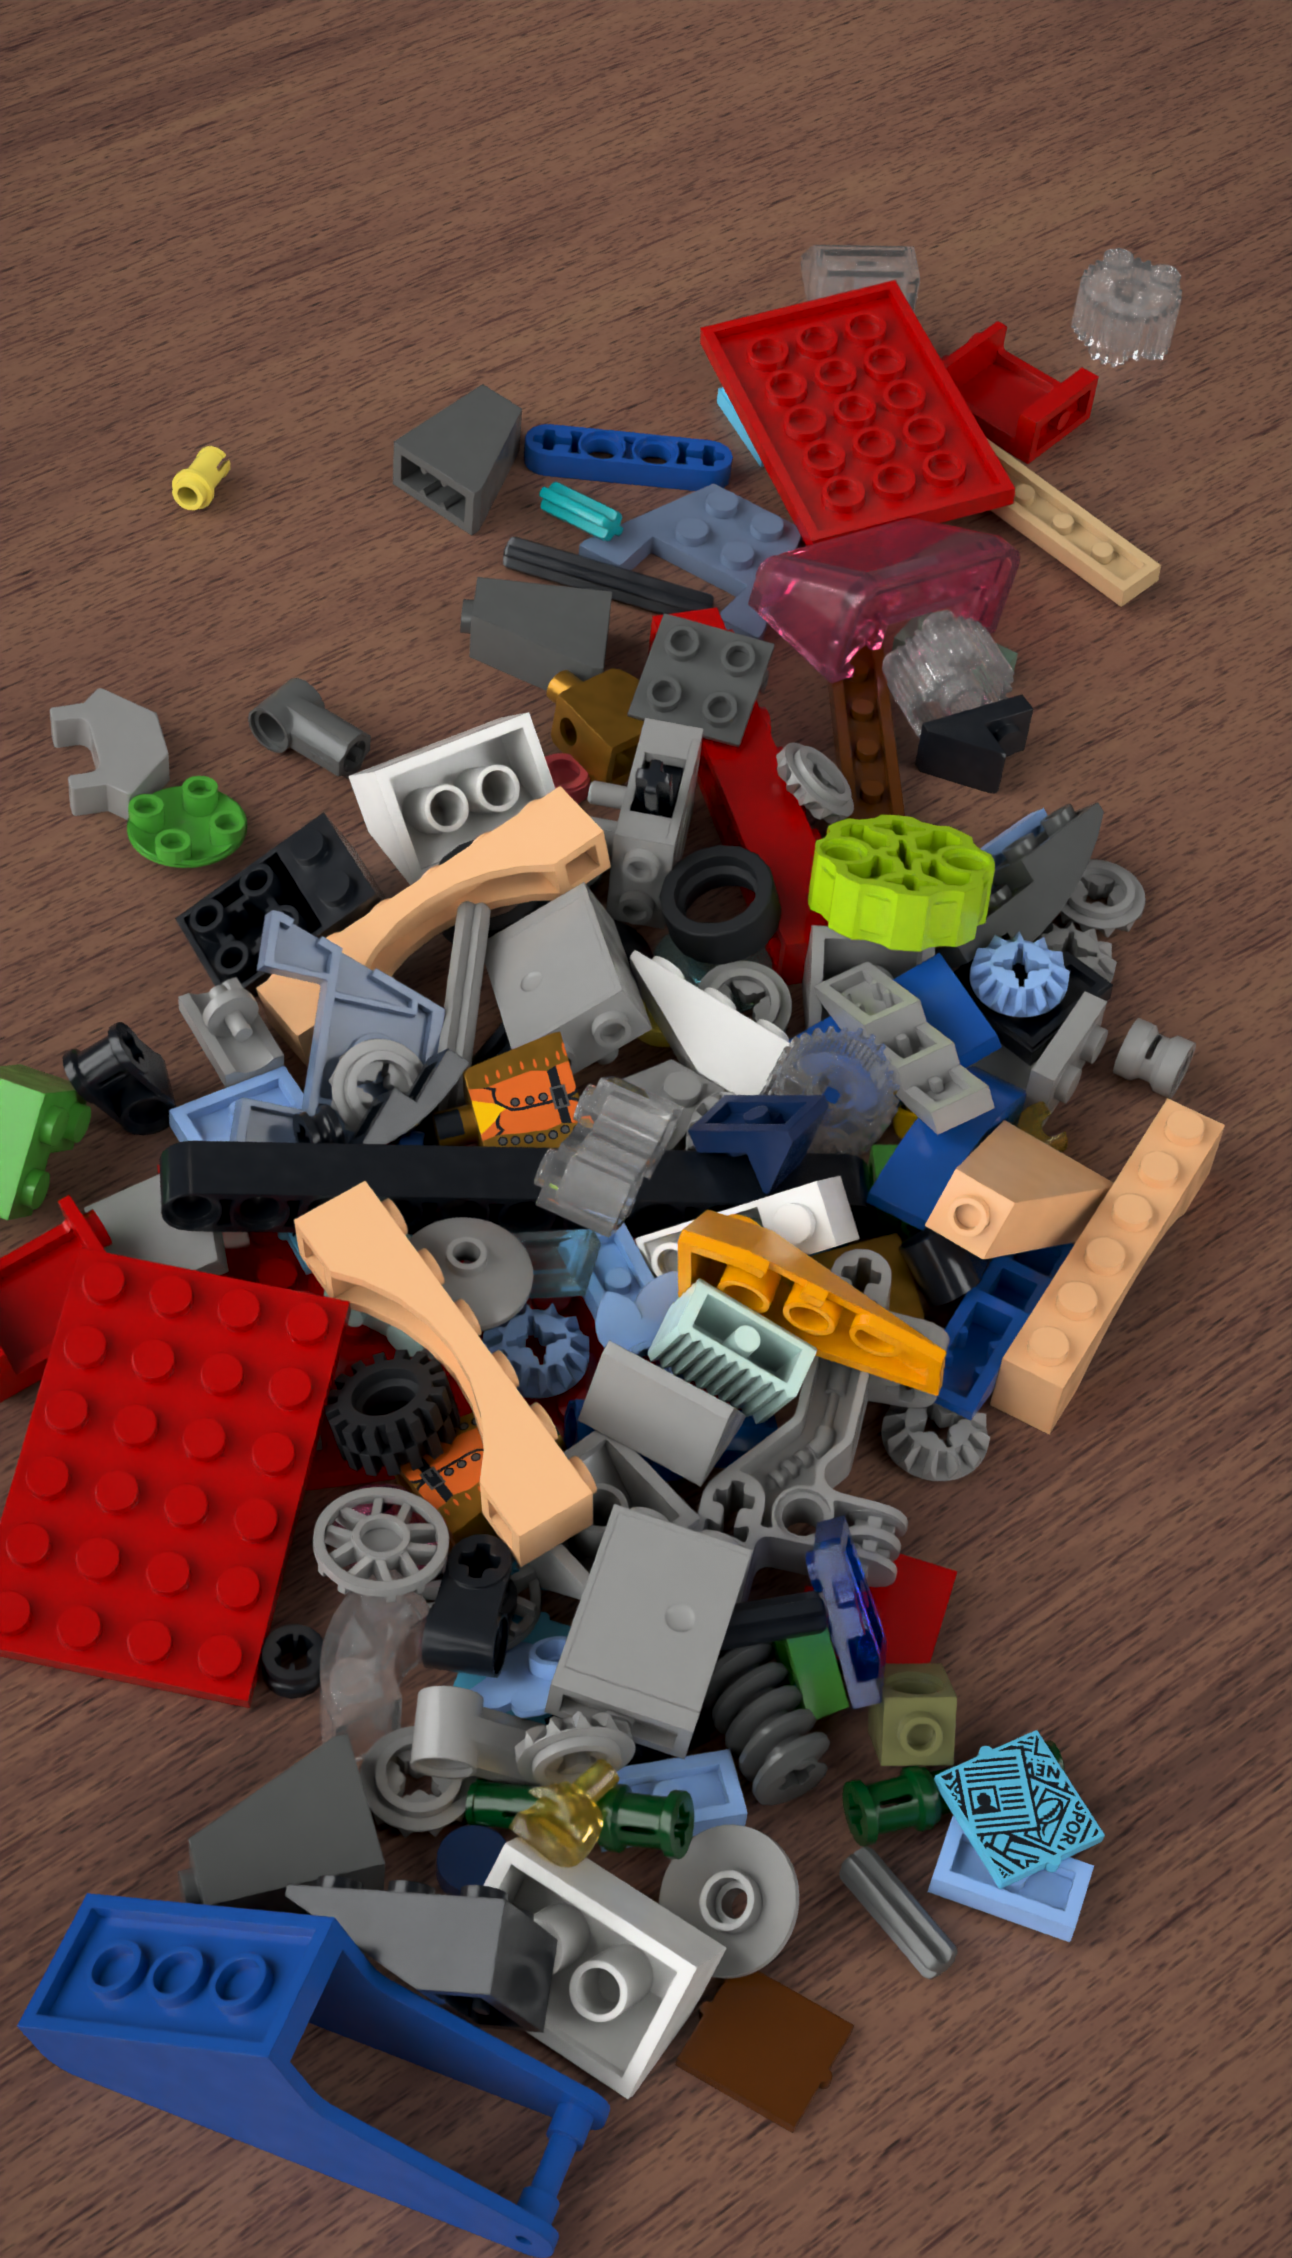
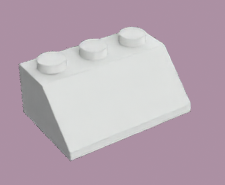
M529 712L498 718L348 776L368 832L410 885L421 879L423 874L430 868L439 865L442 858L458 845L475 840L485 832L493 831L520 813L529 802L543 798L556 789Z
M537 1827L504 1844L483 1885L508 1893L507 1900L517 1908L532 1912L534 1914V1922L558 1940L544 2033L526 2032L626 2099H629L635 2094L693 2013L726 1947L548 1832Z

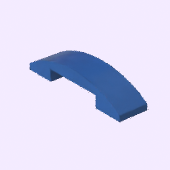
M976 1066L966 1068L989 1086L995 1108L939 1135L918 1117L879 1174L868 1194L866 1203L924 1231L927 1228L925 1224L955 1169L1004 1120L1011 1124L1023 1110L1027 1095L1026 1090Z

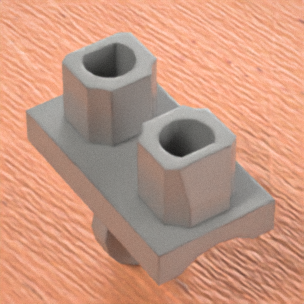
M237 977L226 980L221 985L213 987L207 993H187L178 996L181 1014L225 1088L284 1066V1054L259 1015V1007L255 998L249 991L243 989Z

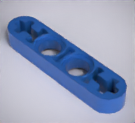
M541 424L527 431L524 443V464L530 471L539 475L690 491L700 490L713 483L725 488L730 481L733 462L732 452L729 448L720 442L712 440L554 424ZM593 452H604L611 454L614 457L609 459H600L592 457L589 454ZM655 457L665 460L666 463L652 464L642 459Z

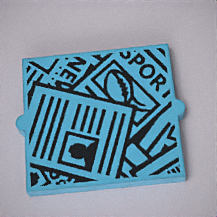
M1037 1730L995 1749L989 1746H982L977 1757L935 1775L934 1781L939 1793L999 1889L1043 1869H1046L1048 1872H1056L1062 1860L1101 1843L1105 1836Z

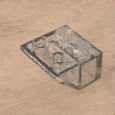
M812 245L801 255L800 265L807 301L896 280L915 313L920 273L914 246Z

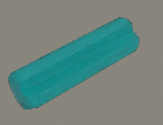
M555 481L549 488L542 487L539 492V496L543 498L540 507L544 512L602 541L608 542L614 535L619 537L623 532L624 528L620 525L622 514L619 511Z

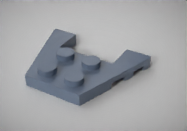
M713 483L620 524L624 529L619 537L614 535L610 541L606 542L593 536L584 540L579 545V555L631 571L651 553L736 597L720 612L726 629H732L737 634L764 641L767 626L772 622L777 601L782 589H785L800 551L802 538L795 524Z
M270 911L265 915L257 971L320 985L302 1109L242 1097L235 1103L230 1141L296 1143L293 1131V1116L302 1111L306 1112L309 1116H313L318 1106L324 1104L331 1106L333 1099L332 1085L328 1080L334 1073L339 1057L363 1041L387 1039L400 1043L410 1049L424 1066L428 1058L438 1054L445 1009L379 969L371 970L342 953V947L325 937L317 938L293 924L294 919L283 912ZM382 1071L378 1073L375 1081L357 1086L362 1088L364 1092L371 1094L373 1100L390 1091L383 1086L384 1077L381 1076ZM334 1110L343 1129L346 1144H348L354 1132L345 1130L344 1121L338 1112ZM429 1114L413 1131L427 1133Z

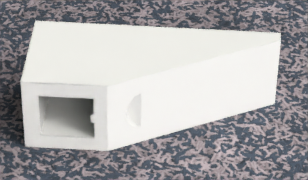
M634 950L630 956V967L641 998L680 1064L725 1088V1092H733L736 1095H774L793 1068V1045L789 1043L788 1036L779 1027L767 1020L759 1019L757 1022H754L736 1011L735 1004L720 991L709 987L703 991L686 981L680 969L670 961L659 956H654L651 960Z
M841 1176L815 1181L717 1212L727 1216L739 1214L749 1217L761 1227L774 1231L807 1255L860 1239ZM692 1221L635 1238L637 1247L654 1278L669 1271H678V1239L682 1230Z

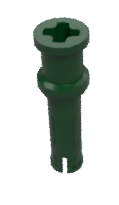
M1051 1740L1044 1741L1065 1772L1063 1759L1056 1744ZM907 1766L902 1768L900 1776L866 1785L860 1779L845 1782L842 1792L843 1808L848 1827L855 1841L860 1846L865 1847L875 1844L878 1840V1835L912 1826L920 1832L932 1829L940 1821L941 1815L951 1813L941 1794L938 1793L934 1781L935 1775L955 1766L929 1772L925 1767ZM891 1803H897V1804H898V1805H894V1806H890V1807H886V1808H881V1807H880V1806H884V1805L891 1804Z
M478 1778L476 1782L471 1783L466 1797L465 1812L469 1825L531 1831L540 1827L549 1834L594 1838L598 1845L604 1847L608 1852L620 1853L627 1846L662 1850L665 1857L679 1860L685 1856L689 1849L694 1829L693 1800L690 1793L685 1790L675 1789L668 1796L633 1793L628 1785L615 1783L604 1788L601 1793L552 1789L545 1786L537 1787L490 1782Z

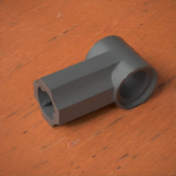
M291 678L249 712V727L255 738L265 748L275 753H283L290 747L338 777L343 776L349 779L348 776L355 774L361 769L362 762L370 751L371 736L325 709L324 702L316 689L300 678Z

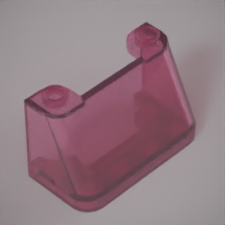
M906 518L768 557L757 569L748 605L830 683L852 677L855 668L849 661L855 653L865 645L871 650L881 648L888 625L950 607L949 611L962 622V627L981 636L995 633L1021 557L1019 551L999 535L917 518Z

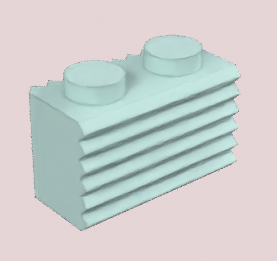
M698 1278L696 1283H693L686 1292H683L681 1297H678L668 1309L650 1346L648 1356L650 1362L659 1360L662 1369L671 1367L675 1376L683 1374L686 1382L695 1381L697 1388H706L710 1395H718L720 1400L730 1402V1405L736 1409L741 1408L742 1413L746 1417L753 1415L755 1423L759 1424L768 1420L797 1396L817 1352V1348Z

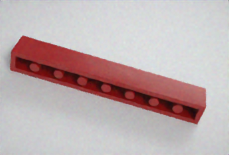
M717 607L670 614L734 632L732 629H726ZM663 615L652 616L648 656ZM756 700L739 748L702 738L697 782L722 845L740 846L758 854L771 870L782 914L776 933L768 941L764 949L773 971L783 979L786 985L802 983L811 926H828V921L821 914L810 910L808 905L816 840L822 839L817 828L811 829L806 818V807L804 805L799 806L798 799L792 793L786 791V782L778 776L776 755L783 747H776L771 735L772 729L769 712L765 706L759 707ZM740 887L748 907L755 899V892Z

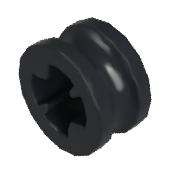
M329 1105L318 1106L313 1116H309L303 1111L293 1116V1131L296 1143L346 1144L339 1119Z
M300 1624L284 1625L273 1630L265 1639L262 1648V1677L268 1689L278 1696L292 1699L303 1698L314 1693L322 1685L326 1675V1646L320 1634L312 1628ZM293 1652V1659H297L298 1654L303 1653L307 1656V1667L295 1670L294 1663H291L289 1670L283 1669L281 1667V1656Z

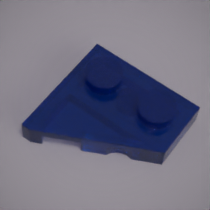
M845 1515L817 1522L813 1550L806 1551L805 1554L806 1565L815 1592H823L829 1614L827 1618L829 1634L834 1650L840 1658L853 1710L881 1703L888 1642Z

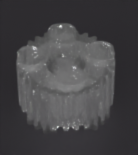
M1122 248L1109 249L1104 253L1103 261L1097 260L1095 265L1090 264L1088 270L1085 269L1081 277L1071 328L1074 329V333L1079 334L1078 339L1085 340L1084 345L1086 347L1089 346L1088 352L1091 354V359H1100L1101 364L1108 362L1111 364V367L1124 365L1125 360L1128 361L1129 357L1136 361L1140 357L1149 360H1162L1164 354L1167 355L1180 308L1182 290L1179 289L1181 275L1175 267L1170 265H1151L1150 260L1142 262L1139 257L1134 260L1133 254Z
M949 610L930 614L923 622L922 631L918 629L914 631L915 636L913 638L907 637L904 646H898L897 649L888 653L883 659L882 671L888 681L887 687L919 739L923 723L1007 699L1006 693L1011 692L1013 689L1010 684L1014 682L1012 676L1015 672L985 626L983 627L979 621L975 622L971 617L965 620L963 616H959L956 619Z
M829 1026L825 1033L820 1028H815L811 1036L806 1032L800 1038L795 1036L789 1046H785L766 1080L767 1085L763 1090V1095H822L827 1087L836 1089L840 1093L837 1104L827 1101L829 1107L807 1153L850 1154L860 1157L863 1152L868 1153L871 1147L878 1142L898 1111L896 1106L899 1103V1098L895 1097V1095L899 1091L900 1086L893 1083L897 1074L888 1068L892 1060L886 1058L883 1053L886 1045L884 1043L876 1045L874 1043L876 1036L871 1034L866 1038L863 1036V1029L860 1027L855 1032L848 1031L847 1027H843L840 1033L835 1031L834 1026Z

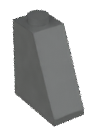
M484 384L480 385L394 441L393 484L471 536L480 530L520 451L522 408Z
M477 577L474 600L463 599L460 633L471 634L470 658L547 691V687L553 677L563 670H569L582 681H586L604 672L612 592Z
M348 1733L333 1736L188 1839L190 1868L177 1872L183 1903L311 1915L285 1896L287 1884L316 1886L319 1876L334 1875L357 1880L364 1885L363 1889L384 1891L385 1861Z

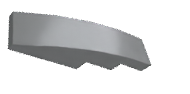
M867 961L814 985L819 1001L873 1071L907 1108L937 1135L995 1108L989 1086L960 1065L954 1042L926 1022L920 999Z

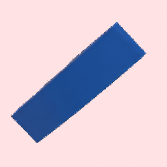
M1074 1244L1057 1245L992 1259L980 1283L966 1293L945 1328L950 1341L945 1359L942 1387L934 1403L964 1418L973 1419L994 1391L1002 1358Z

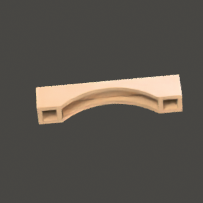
M559 786L543 798L529 802L520 813L493 831L481 834L469 847L445 863L430 868L423 874L421 879L394 897L382 900L373 907L370 913L343 931L329 935L326 939L342 947V953L371 970L377 968L391 977L410 955L434 936L455 925L457 908L465 901H470L474 904L483 902L490 910L530 901H552L583 882L587 884L609 869L611 864L604 831ZM272 974L266 982L256 988L267 1019L308 1068L320 985Z
M1167 1098L1002 1358L990 1402L991 1406L1047 1434L1051 1433L1078 1389L1110 1323L1142 1267L1167 1230L1179 1217L1185 1214L1209 1175L1225 1127L1224 1124Z
M364 1181L295 1219L299 1255L328 1296L350 1301L352 1310L369 1314L402 1330L430 1351L457 1382L473 1411L484 1448L480 1476L482 1514L499 1538L507 1544L511 1555L519 1566L523 1567L593 1525V1495L597 1493V1487L588 1468L579 1457L573 1456L568 1459L555 1442L558 1439V1434L548 1413L539 1403L535 1402L529 1406L517 1390L519 1380L510 1361L500 1350L491 1353L479 1337L482 1331L474 1312L461 1298L453 1302L442 1286L445 1283L444 1277L432 1254L426 1248L416 1251L405 1236L408 1234L407 1225L393 1201L389 1198L380 1201L368 1183Z

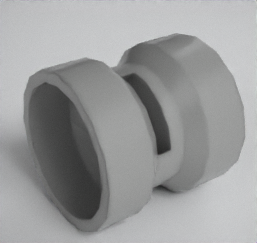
M1137 1018L1119 1050L1113 1073L1130 1081L1137 1078L1150 1083L1152 1091L1170 1099L1177 1091L1194 1055L1196 1043L1178 1035L1168 1038L1159 1033L1157 1025Z

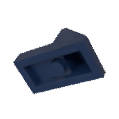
M724 1095L688 1132L698 1153H727V1155L732 1157L747 1154L762 1191L769 1195L802 1162L829 1105L825 1095Z

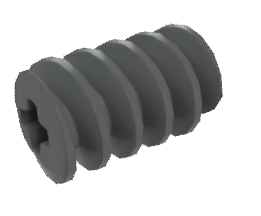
M771 1642L728 1649L718 1655L703 1702L705 1709L712 1712L711 1721L720 1734L725 1735L727 1749H730L733 1757L739 1758L740 1772L747 1781L753 1782L752 1792L761 1805L769 1806L786 1803L816 1787L824 1778L828 1769L825 1763H818L817 1760L822 1757L830 1745L828 1737L823 1732H814L806 1735L814 1727L816 1717L810 1709L793 1711L800 1704L803 1695L794 1685L781 1687L787 1680L789 1672L782 1662L768 1663L773 1658L775 1652Z

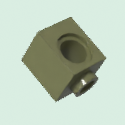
M942 1663L871 1664L868 1733L880 1765H953L957 1695Z

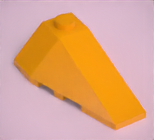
M708 1209L682 1230L678 1239V1297H681L683 1292H686L700 1278L816 1347L817 1352L815 1356L935 1396L939 1395L943 1383L946 1351L774 1231L761 1227L749 1217L739 1214L727 1216Z

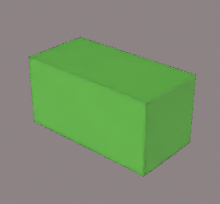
M828 1627L821 1634L772 1642L777 1662H782L789 1672L787 1680L783 1685H794L803 1695L800 1704L793 1711L810 1709L816 1720L849 1707Z

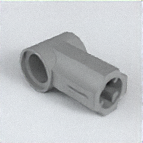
M431 1686L423 1688L418 1692L410 1762L411 1768L414 1771L436 1778L458 1779L476 1776L499 1783L543 1786L529 1782L519 1774L515 1746L525 1739L528 1729L533 1726H546L545 1724L483 1707V1697L469 1689L455 1686Z

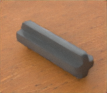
M867 1846L862 1847L841 1864L840 1879L923 1977L930 1980L934 1979L955 1962L958 1954L956 1945L874 1849Z

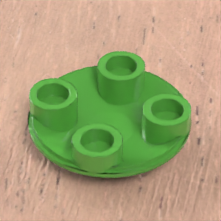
M193 776L185 780L182 786L162 789L153 794L137 795L132 798L128 805L127 835L130 843L145 858L165 866L194 868L219 862L233 854L242 845L247 834V818L241 806L229 796L219 792L217 782L206 776Z

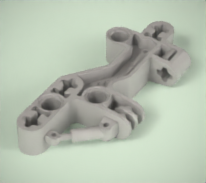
M869 1249L850 1250L838 1257L831 1272L857 1290L864 1291L867 1297L889 1311L891 1268L887 1260L879 1253ZM889 1311L944 1349L947 1355L950 1339L948 1333L942 1327L933 1322ZM814 1356L802 1383L797 1409L793 1418L708 1482L703 1491L697 1513L700 1517V1522L693 1530L697 1532L701 1530H715L724 1533V1521L728 1520L731 1512H738L734 1525V1537H730L739 1546L753 1551L736 1603L748 1602L756 1572L764 1567H772L831 1580L813 1590L818 1592L823 1599L827 1616L840 1608L849 1609L856 1606L861 1599L865 1586L886 1587L893 1584L897 1575V1567L892 1561L897 1560L901 1550V1543L898 1538L904 1536L908 1527L907 1517L890 1505L833 1490L835 1486L849 1475L852 1469L867 1402L871 1401L909 1408H924L934 1404L937 1396L914 1388L906 1390L905 1385ZM796 1523H807L814 1526L818 1531L808 1536H798L788 1531L787 1528ZM833 1531L843 1533L841 1543L833 1541Z

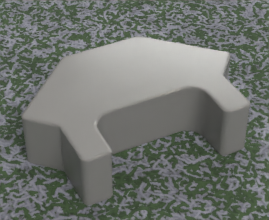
M98 688L84 703L52 707L50 709L51 735L54 747L85 746L91 751L96 768L95 771L89 773L75 774L68 777L70 808L74 816L109 811L128 820V805L133 797L160 791L170 781L169 753L157 713L103 688Z

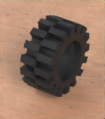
M396 1350L394 1359L387 1360L384 1352L372 1355L375 1361L374 1364L366 1367L362 1360L351 1366L354 1374L352 1377L341 1373L334 1380L337 1389H330L327 1400L328 1405L324 1406L325 1415L343 1460L348 1461L350 1468L358 1472L364 1467L366 1475L378 1476L381 1468L386 1467L389 1476L400 1475L402 1464L410 1462L414 1471L424 1466L421 1457L425 1454H428L435 1460L444 1453L440 1442L452 1444L456 1438L454 1428L460 1427L459 1411L445 1370L443 1371L438 1360L434 1358L430 1361L427 1353L417 1351L412 1359H410L408 1350Z

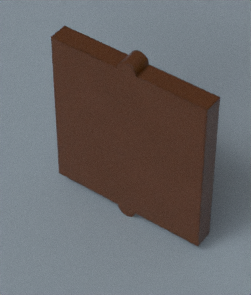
M756 1971L743 1977L726 1979L713 2001H706L701 2004L699 2010L700 2022L677 2057L675 2065L793 2133L819 2088L827 2089L830 2086L832 2080L830 2069L853 2032L854 2025L762 1972Z

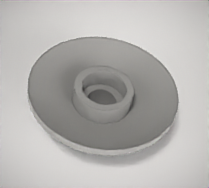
M449 1218L422 1228L409 1239L416 1251L426 1248L432 1254L444 1277L445 1283L442 1285L453 1302L461 1298L470 1306L480 1324L481 1331L490 1330L506 1323L518 1314L526 1304L533 1283L531 1259L522 1243L513 1234L499 1225L476 1218ZM467 1260L472 1261L473 1263L464 1264L459 1261Z
M721 1825L709 1828L694 1836L685 1856L679 1860H671L661 1884L659 1905L726 1947L712 1977L732 1979L760 1970L769 1964L784 1948L793 1932L798 1916L799 1885L789 1857L771 1837L743 1825ZM745 1892L747 1894L745 1911L739 1918H735L732 1912L733 1901L738 1894Z

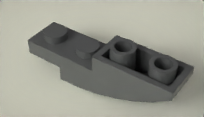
M1097 802L1076 811L1071 804H1067L1052 812L1040 822L1044 831L1035 837L1033 833H1029L1003 849L1002 853L1006 860L998 865L994 871L993 884L995 888L991 889L986 923L977 926L974 940L958 947H935V955L940 953L952 969L967 964L974 959L977 948L989 946L994 935L1004 940H1011L1020 931L1024 940L1034 941L1062 910L1076 889L1089 863L1098 839L1104 814L1100 804Z

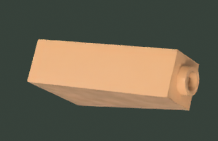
M1004 1120L955 1169L925 1226L983 1260L1077 1242L1110 1190L1113 1182Z

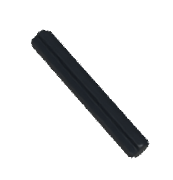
M517 536L511 537L504 549L503 565L507 569L567 587L611 591L612 600L661 615L664 613L671 614L714 608L715 599L711 594Z

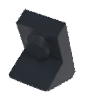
M1023 694L925 722L922 724L915 766L922 773L995 794L999 791L1006 757L1025 749L1034 709Z

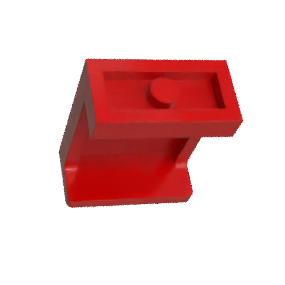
M996 321L983 332L975 333L966 344L952 354L944 355L941 360L986 438L1004 451L1029 464L1090 418L1099 376L1082 367L1063 382L1057 381L1006 351L1004 341L1007 326Z
M70 1195L57 1201L65 1217L62 1224L0 1258V1403L42 1379L80 1247L106 1252L105 1248L113 1244L96 1212L92 1209L82 1215Z

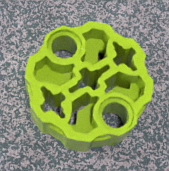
M880 815L870 819L847 818L829 825L827 836L816 840L808 905L810 910L821 914L828 921V928L852 940H866L881 944L891 950L915 952L939 946L958 947L974 940L977 926L986 923L995 862L991 854L982 851L973 843L971 836L950 826H936L921 822L913 817L899 815Z

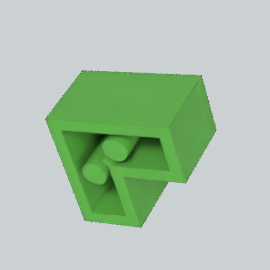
M22 1064L0 1066V1218L5 1220L31 1216L33 1209L40 1207L46 1197L50 1184V1174L45 1171L50 1153L72 1150L74 1144L80 1142L84 1137L91 1118L90 1106L86 1105L87 1101L77 1093L70 1081Z

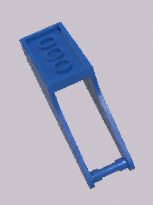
M87 1893L17 2025L44 2057L72 2075L518 2252L539 2258L552 2256L558 2243L559 2233L552 2226V2223L560 2205L557 2195L575 2151L582 2150L590 2130H599L605 2126L610 2113L608 2102L595 2091L385 1977L373 1967L335 1917ZM311 2023L552 2117L546 2132L549 2142L531 2185L523 2188L517 2205L335 2107L319 2096L290 2062L307 2024Z

